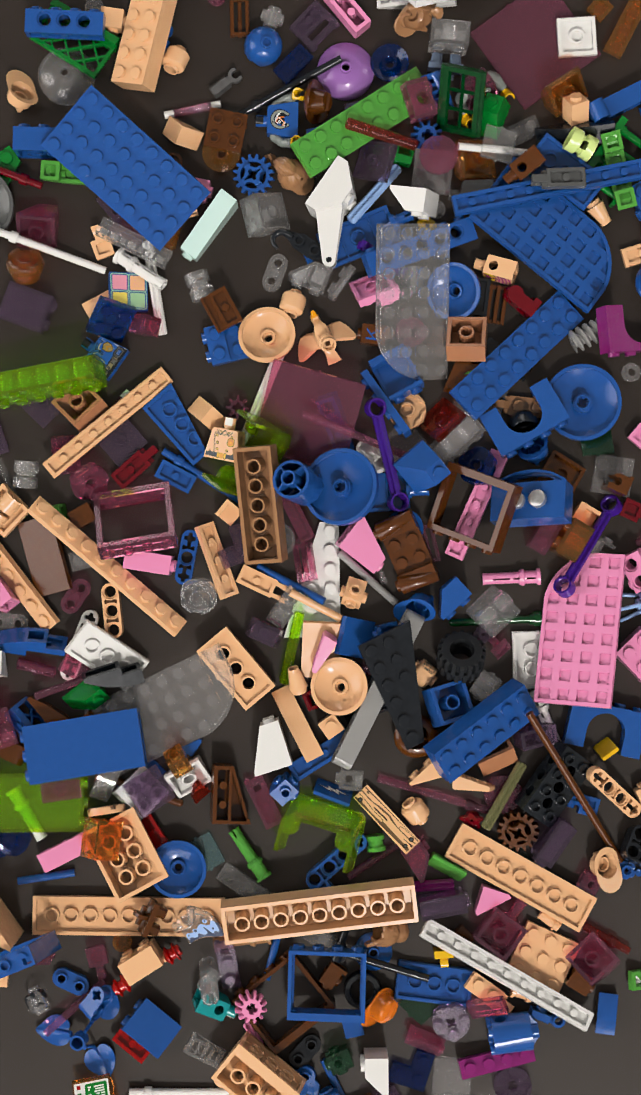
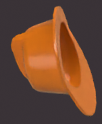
M383 988L375 995L372 1002L365 1009V1023H360L363 1027L372 1026L377 1022L386 1023L395 1016L399 1004L394 999V993L391 988Z

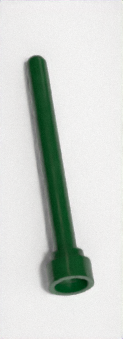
M532 611L529 615L462 618L449 621V625L452 627L529 623L530 625L533 624V626H541L542 624L541 611Z

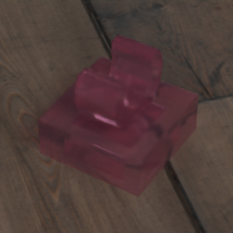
M495 636L489 640L490 644L494 647L491 653L497 660L512 648L505 638L501 642Z

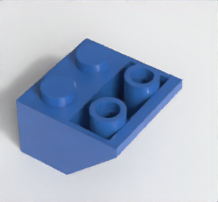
M456 576L450 578L439 588L438 616L442 620L452 618L457 613L455 609L458 606L463 607L471 600L469 596L472 593Z

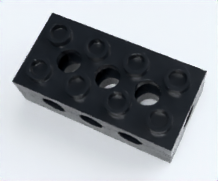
M557 739L554 747L580 787L586 779L588 768L595 765ZM549 752L516 797L514 803L551 828L574 796V793Z

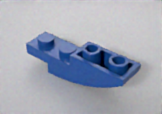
M27 627L0 631V651L26 656L27 651L65 656L64 649L67 646L68 637L49 634V629Z

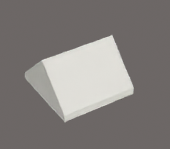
M198 754L165 772L164 779L180 799L211 782V775Z

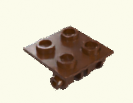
M210 107L203 146L241 153L245 130L248 124V114Z

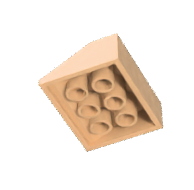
M134 807L83 834L118 904L169 877Z
M0 898V947L10 952L22 936L24 930Z

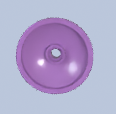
M347 42L335 44L321 55L317 67L340 55L343 62L317 76L318 81L331 94V97L337 100L349 101L362 96L372 84L374 77L372 59L362 47ZM344 65L349 66V70L345 71L342 69V67Z

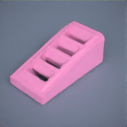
M324 630L312 663L313 673L318 672L337 645V637L327 630Z

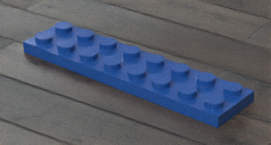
M557 291L532 317H529L486 357V362H481L449 394L474 421L477 420L584 318Z

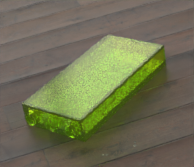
M25 773L0 774V833L83 832V828H87V816H83L84 808H87L88 797H84V789H88V777L30 785L26 781Z

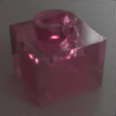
M584 869L576 886L595 897L600 889L597 877L589 870ZM590 881L594 882L592 887H588Z

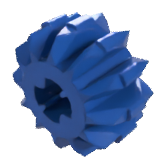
M427 120L426 125L420 121L419 127L414 126V132L410 135L414 139L411 144L417 145L416 151L424 148L423 154H426L428 148L433 153L434 147L439 148V142L443 140V137L440 136L442 129L435 130L438 124L434 123L433 126H430V120ZM425 134H429V140H424Z

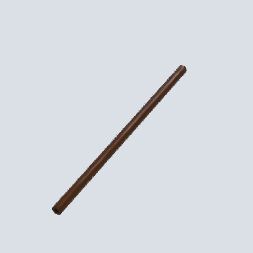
M529 711L526 713V717L605 845L617 852L619 864L622 863L624 859L620 856L613 841L533 711Z

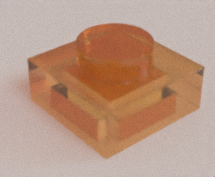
M594 0L586 11L595 16V19L601 23L614 6L607 0Z

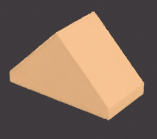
M169 116L162 134L174 144L197 151L205 133Z
M201 396L187 409L211 431L213 427H224L225 417Z

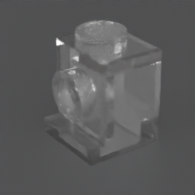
M340 768V773L336 772L335 784H338V789L361 792L364 772L363 770ZM348 775L352 776V781L350 782L345 780V777Z

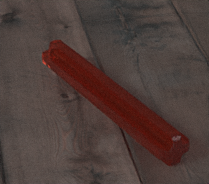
M348 118L345 122V128L410 150H415L418 146L417 139L353 118Z

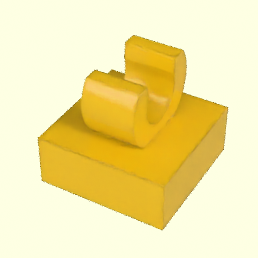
M433 947L434 958L440 959L441 968L449 967L448 958H454V956L439 947Z

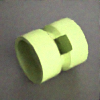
M574 126L567 135L562 148L571 154L576 153L578 158L587 162L595 152L599 139L590 134L586 136L585 131Z

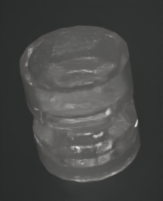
M200 269L184 276L187 288H191L189 294L192 303L201 302L200 298L214 291L212 284H208L210 277L207 269Z
M14 460L13 471L16 475L13 476L12 487L38 489V478L35 475L39 473V462Z

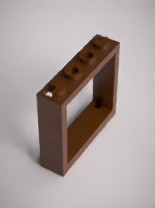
M449 461L447 468L451 474L441 482L427 527L433 529L432 533L440 536L448 535L449 540L458 543L460 540L464 541L467 547L476 549V547L482 548V553L488 555L501 553L523 487ZM457 473L507 491L489 544L440 525Z
M288 950L279 956L280 960L275 964L271 963L267 968L263 969L266 972L265 974L264 972L259 976L256 974L248 981L249 984L246 987H239L233 993L232 1002L235 1004L236 1000H240L239 994L245 996V990H248L250 993L287 964ZM295 955V964L325 1000L317 1008L335 1009V1001L320 986V982L301 958ZM256 1018V1023H253L252 1019H250L249 1023L276 1056L318 1021H300L276 1041L258 1018Z

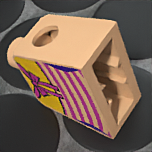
M488 254L487 260L476 257L473 266L474 269L483 271L482 273L485 278H491L492 281L506 286H513L519 272L517 261Z

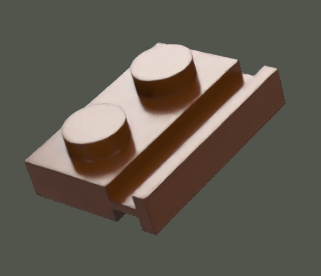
M225 286L200 298L218 334L243 321Z

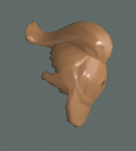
M409 2L396 18L394 30L399 36L404 38L412 35L415 31L427 32L426 26L431 24L432 16L436 19L443 17V8L436 7V4L415 8Z
M271 153L264 155L267 158L266 163H272L271 167L276 169L277 180L281 183L282 188L291 190L297 195H307L314 187V177L310 179L299 160L287 157L276 158Z
M408 924L372 927L373 934L371 939L366 941L364 946L367 948L374 946L389 947L396 942H405L410 932Z

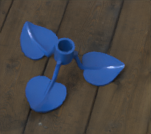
M115 994L113 1000L104 1010L101 1016L102 1019L110 1020L118 1014L120 1010L118 995ZM53 1014L47 1017L35 1029L44 1040L53 1045L64 1046L70 1040V1047L75 1051L91 1048L84 1056L86 1067L103 1078L109 1079L112 1075L116 1057L111 1046L106 1043H101L97 1047L94 1044L87 1045L89 1041L87 1031L94 1022L90 1021L84 1031L79 1030L73 1035V1032L69 1030V1020L61 1014Z

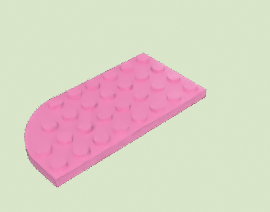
M591 553L574 581L576 589L572 596L568 598L560 597L555 592L553 584L558 577L565 576L573 560L556 573L545 592L533 701L535 703L612 709L626 555ZM566 582L561 586V591H564L568 588L569 582Z

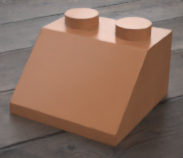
M80 376L51 401L79 432L83 431L110 409L104 400Z
M509 738L477 763L483 777L518 761Z

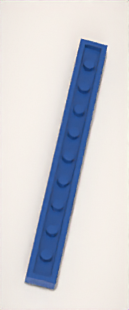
M641 159L585 169L586 188L546 190L542 189L541 186H531V181L529 180L451 196L454 215L457 217L641 180Z

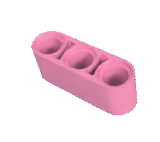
M86 830L36 855L45 873L90 851L83 836Z

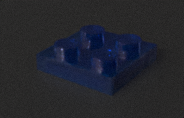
M100 295L87 323L86 332L122 343L137 309L134 306Z

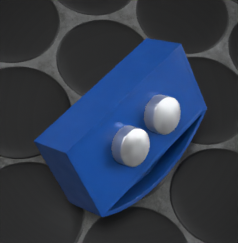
M530 469L515 472L501 478L523 487L510 527L572 524L573 486L564 477L547 470ZM530 477H546L554 479L548 481H530L514 483L521 479ZM492 486L490 522L496 526L507 491Z

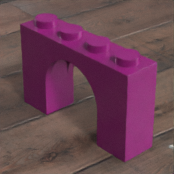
M605 305L596 308L600 355L608 354V358L619 357L623 353L625 357L636 356V353H641V342L633 340L625 329L623 305Z

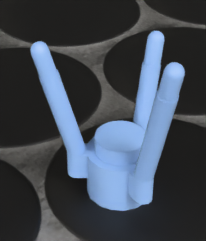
M641 592L637 594L623 593L622 597H637V599H635V604L621 607V611L634 608L638 611L621 618L620 622L641 614Z

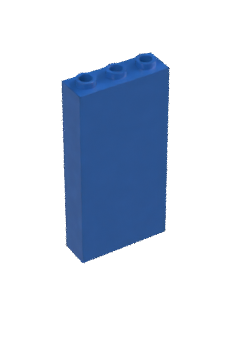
M139 708L21 727L22 731L19 733L20 741L24 743L25 751H22L23 761L27 763L25 778L30 785L148 766Z

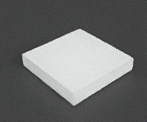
M595 16L556 19L558 58L597 56Z

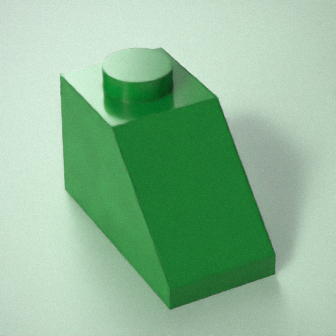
M487 92L484 100L481 137L497 141L511 107L505 97Z
M82 681L65 694L62 699L72 709L95 710L110 699L104 687L85 684Z

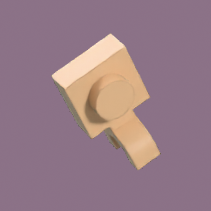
M98 224L92 226L91 230L95 240L90 243L97 261L115 255L109 236H102Z

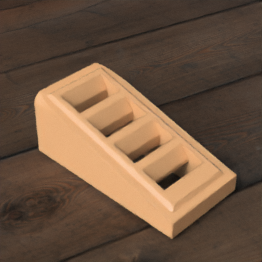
M462 774L453 781L452 789L490 792L495 789V785Z

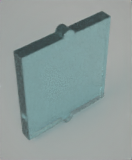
M210 831L198 838L194 837V840L190 842L204 855L207 871H213L214 867L225 862Z

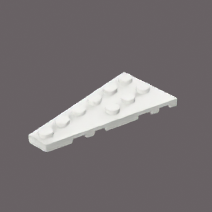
M319 522L300 584L325 597L326 601L323 605L341 614L339 596L340 561L337 556L339 547L335 545L339 539V526ZM295 599L284 638L302 637L303 620L338 621Z

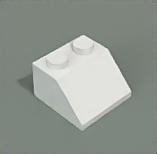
M390 185V190L404 210L411 213V216L418 217L417 219L429 220V217L436 218L439 194L427 188Z
M387 1047L364 1048V1054H360L361 1072L365 1073V1079L382 1095H389Z

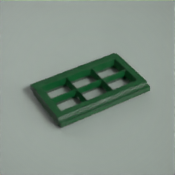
M452 63L441 64L437 113L438 125L436 129L472 138L481 137L487 71ZM452 72L462 74L461 89L450 87ZM465 75L476 77L474 92L464 90ZM450 91L460 93L459 108L449 106ZM464 94L474 96L473 111L463 109ZM448 110L458 111L457 126L447 124ZM462 113L472 114L471 129L461 127Z

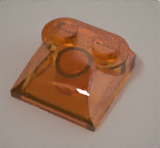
M459 139L455 142L453 148L454 170L456 177L460 181L496 178L494 154L457 150L458 142L493 146V140Z

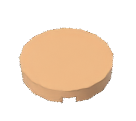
M411 394L405 397L406 400L400 404H392L410 430L422 424L426 417L425 402L418 394Z
M126 804L90 808L87 810L88 817L123 812L126 811Z

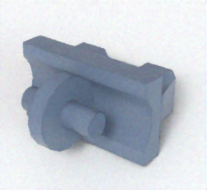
M432 53L431 60L427 66V72L432 73L441 70L442 53ZM450 54L449 63L463 66L461 64V55ZM452 72L451 81L454 80V75L461 74Z

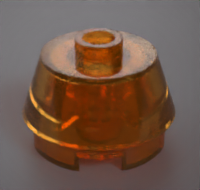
M31 247L30 250L20 251V248L12 250L8 254V260L6 261L7 271L13 280L20 285L36 283L40 279L45 265L41 253Z

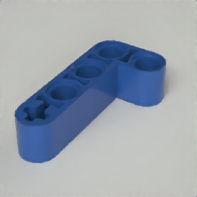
M641 80L604 99L600 97L590 102L589 121L594 123L609 121L640 105Z
M362 831L353 832L314 865L306 875V883L309 888L334 886L329 879L365 849L367 845L365 833ZM355 838H362V844L356 843L353 846L354 851H352L351 846L355 843ZM342 849L349 851V855L345 858L340 857L338 854ZM332 862L335 867L332 870H327L324 864ZM312 874H317L320 880L312 882L309 877Z

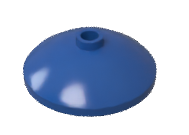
M448 262L438 266L431 272L426 282L425 296L430 309L440 318L448 320V317H467L476 309L480 301L481 285L477 275L470 267L459 262ZM456 287L460 290L459 294L455 293Z
M172 840L156 849L169 874V877L153 885L161 894L170 898H185L194 894L202 886L206 877L207 865L204 855L194 844L184 840ZM176 864H181V865H182V869H180V870L176 869V868H175V865H176Z

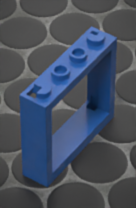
M55 930L16 945L10 952L7 950L1 951L0 979L33 966L61 949L62 947Z
M295 943L293 946H290L288 956L287 1020L365 1023L367 949H363V946L358 945L344 948L343 945L324 947L323 944L305 946L302 943ZM295 955L361 957L359 1010L294 1007Z

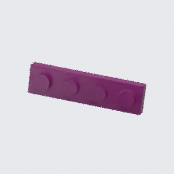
M534 1050L492 1056L491 1051L460 1058L457 1061L461 1078L465 1080L534 1062L536 1059Z

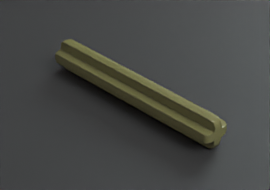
M517 761L481 824L484 829L490 831L527 768V765L523 762Z

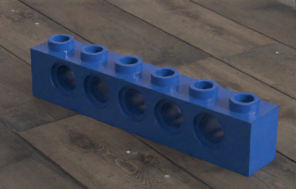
M464 215L454 218L453 223L447 224L445 221L435 225L436 229L431 231L428 227L418 231L419 235L412 237L411 234L401 237L400 242L394 243V240L384 243L383 248L377 249L375 246L365 250L366 254L362 255L361 259L368 278L478 239L473 221L468 217L464 218ZM451 228L457 231L456 238L451 235ZM433 235L439 236V244L433 241ZM416 241H420L422 243V250H418L416 248ZM399 247L405 250L404 257L398 254ZM381 253L387 256V263L380 260Z

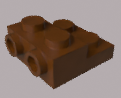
M556 450L551 452L541 470L551 471L564 477L573 486V493L586 471L584 467ZM536 477L534 481H548L554 479L546 477Z

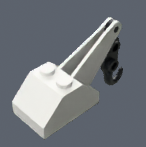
M338 155L305 202L310 215L317 219L320 244L303 233L281 228L274 231L271 236V244L275 249H278L275 242L276 238L282 235L288 239L295 250L313 261L322 260L327 269H332L336 266L344 216L349 211L351 212L357 204L353 176L348 161Z

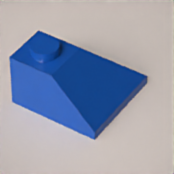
M423 440L392 464L415 494L438 485L451 474L443 461Z

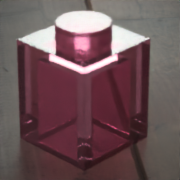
M132 313L129 332L144 337L158 338L161 318L148 314Z

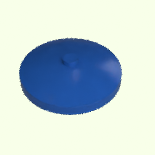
M576 364L561 370L550 381L552 388L570 416L567 426L560 430L555 428L559 434L575 441H590L603 436L615 425L621 412L622 397L618 384L608 372L594 365Z
M337 448L323 453L311 464L310 467L319 473L324 484V490L318 499L307 505L315 517L330 525L346 526L358 522L371 511L379 493V478L374 465L367 457L352 449Z

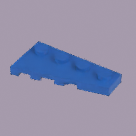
M170 383L142 409L194 466L204 457L206 449L172 383Z

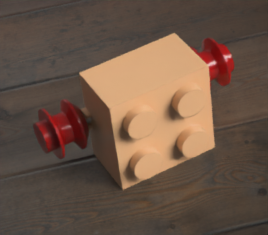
M153 937L150 940L145 938L139 942V946L134 950L132 948L122 953L117 966L122 973L120 980H112L113 985L111 987L114 993L123 997V991L131 992V985L163 966L164 962L174 964V959L178 958L181 960L183 952L179 945L171 943V948L167 949L164 947L162 951Z

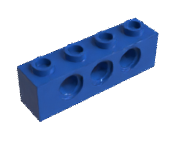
M39 6L25 8L24 32L29 38L105 41L106 17L104 12H101L99 9L82 11L79 8H70V10H62L59 7L43 9ZM48 18L51 20L48 25L41 24L44 19ZM65 19L70 20L69 25H67V26H62V25H61V22H62L63 20H65ZM87 20L90 23L87 27H81V22Z

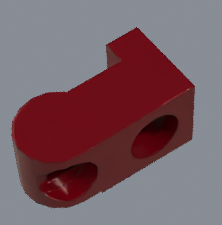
M518 285L506 287L503 291L504 300L525 318L532 317L542 303L537 297L530 299Z

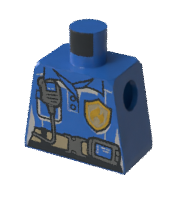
M101 336L96 343L86 337L81 344V347L88 351L85 359L108 381L111 380L130 353L128 349Z

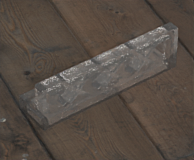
M103 217L100 225H97L95 229L96 236L163 270L166 269L173 255V251L165 247L159 251L143 236L106 217Z

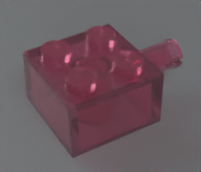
M517 898L508 911H504L498 905L493 907L473 931V938L505 962L528 932L526 927L517 919L527 904Z

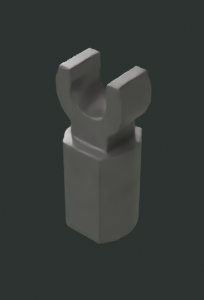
M235 68L230 69L227 77H222L209 88L216 99L229 90L232 84H238L242 81V76L238 78L232 77L236 72Z

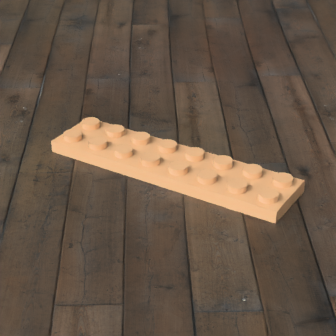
M464 823L459 827L444 855L445 858L577 932H580L597 901V898Z

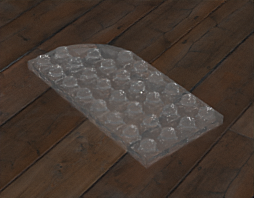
M447 223L376 224V340L382 355L389 365L400 374L416 380L448 379L446 338L449 317L450 224Z
M218 643L145 678V683L128 686L110 695V699L91 711L97 715L139 708L147 762H151L210 734L224 721L234 699V675ZM136 768L115 771V774L119 777Z

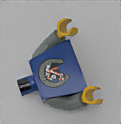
M295 88L293 92L273 101L267 107V115H256V127H267V137L281 148H291L290 144L301 138L298 135L299 102L296 101H304V96H299L300 92L304 91V89Z

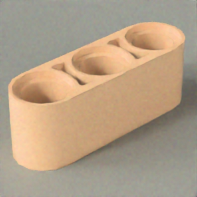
M108 583L101 589L104 628L106 632L111 634V625H117L119 633L111 635L118 638L124 632L121 592L111 583ZM109 586L114 587L116 590L113 597H109L106 594V589ZM111 605L116 606L118 610L115 616H111L108 613V608Z

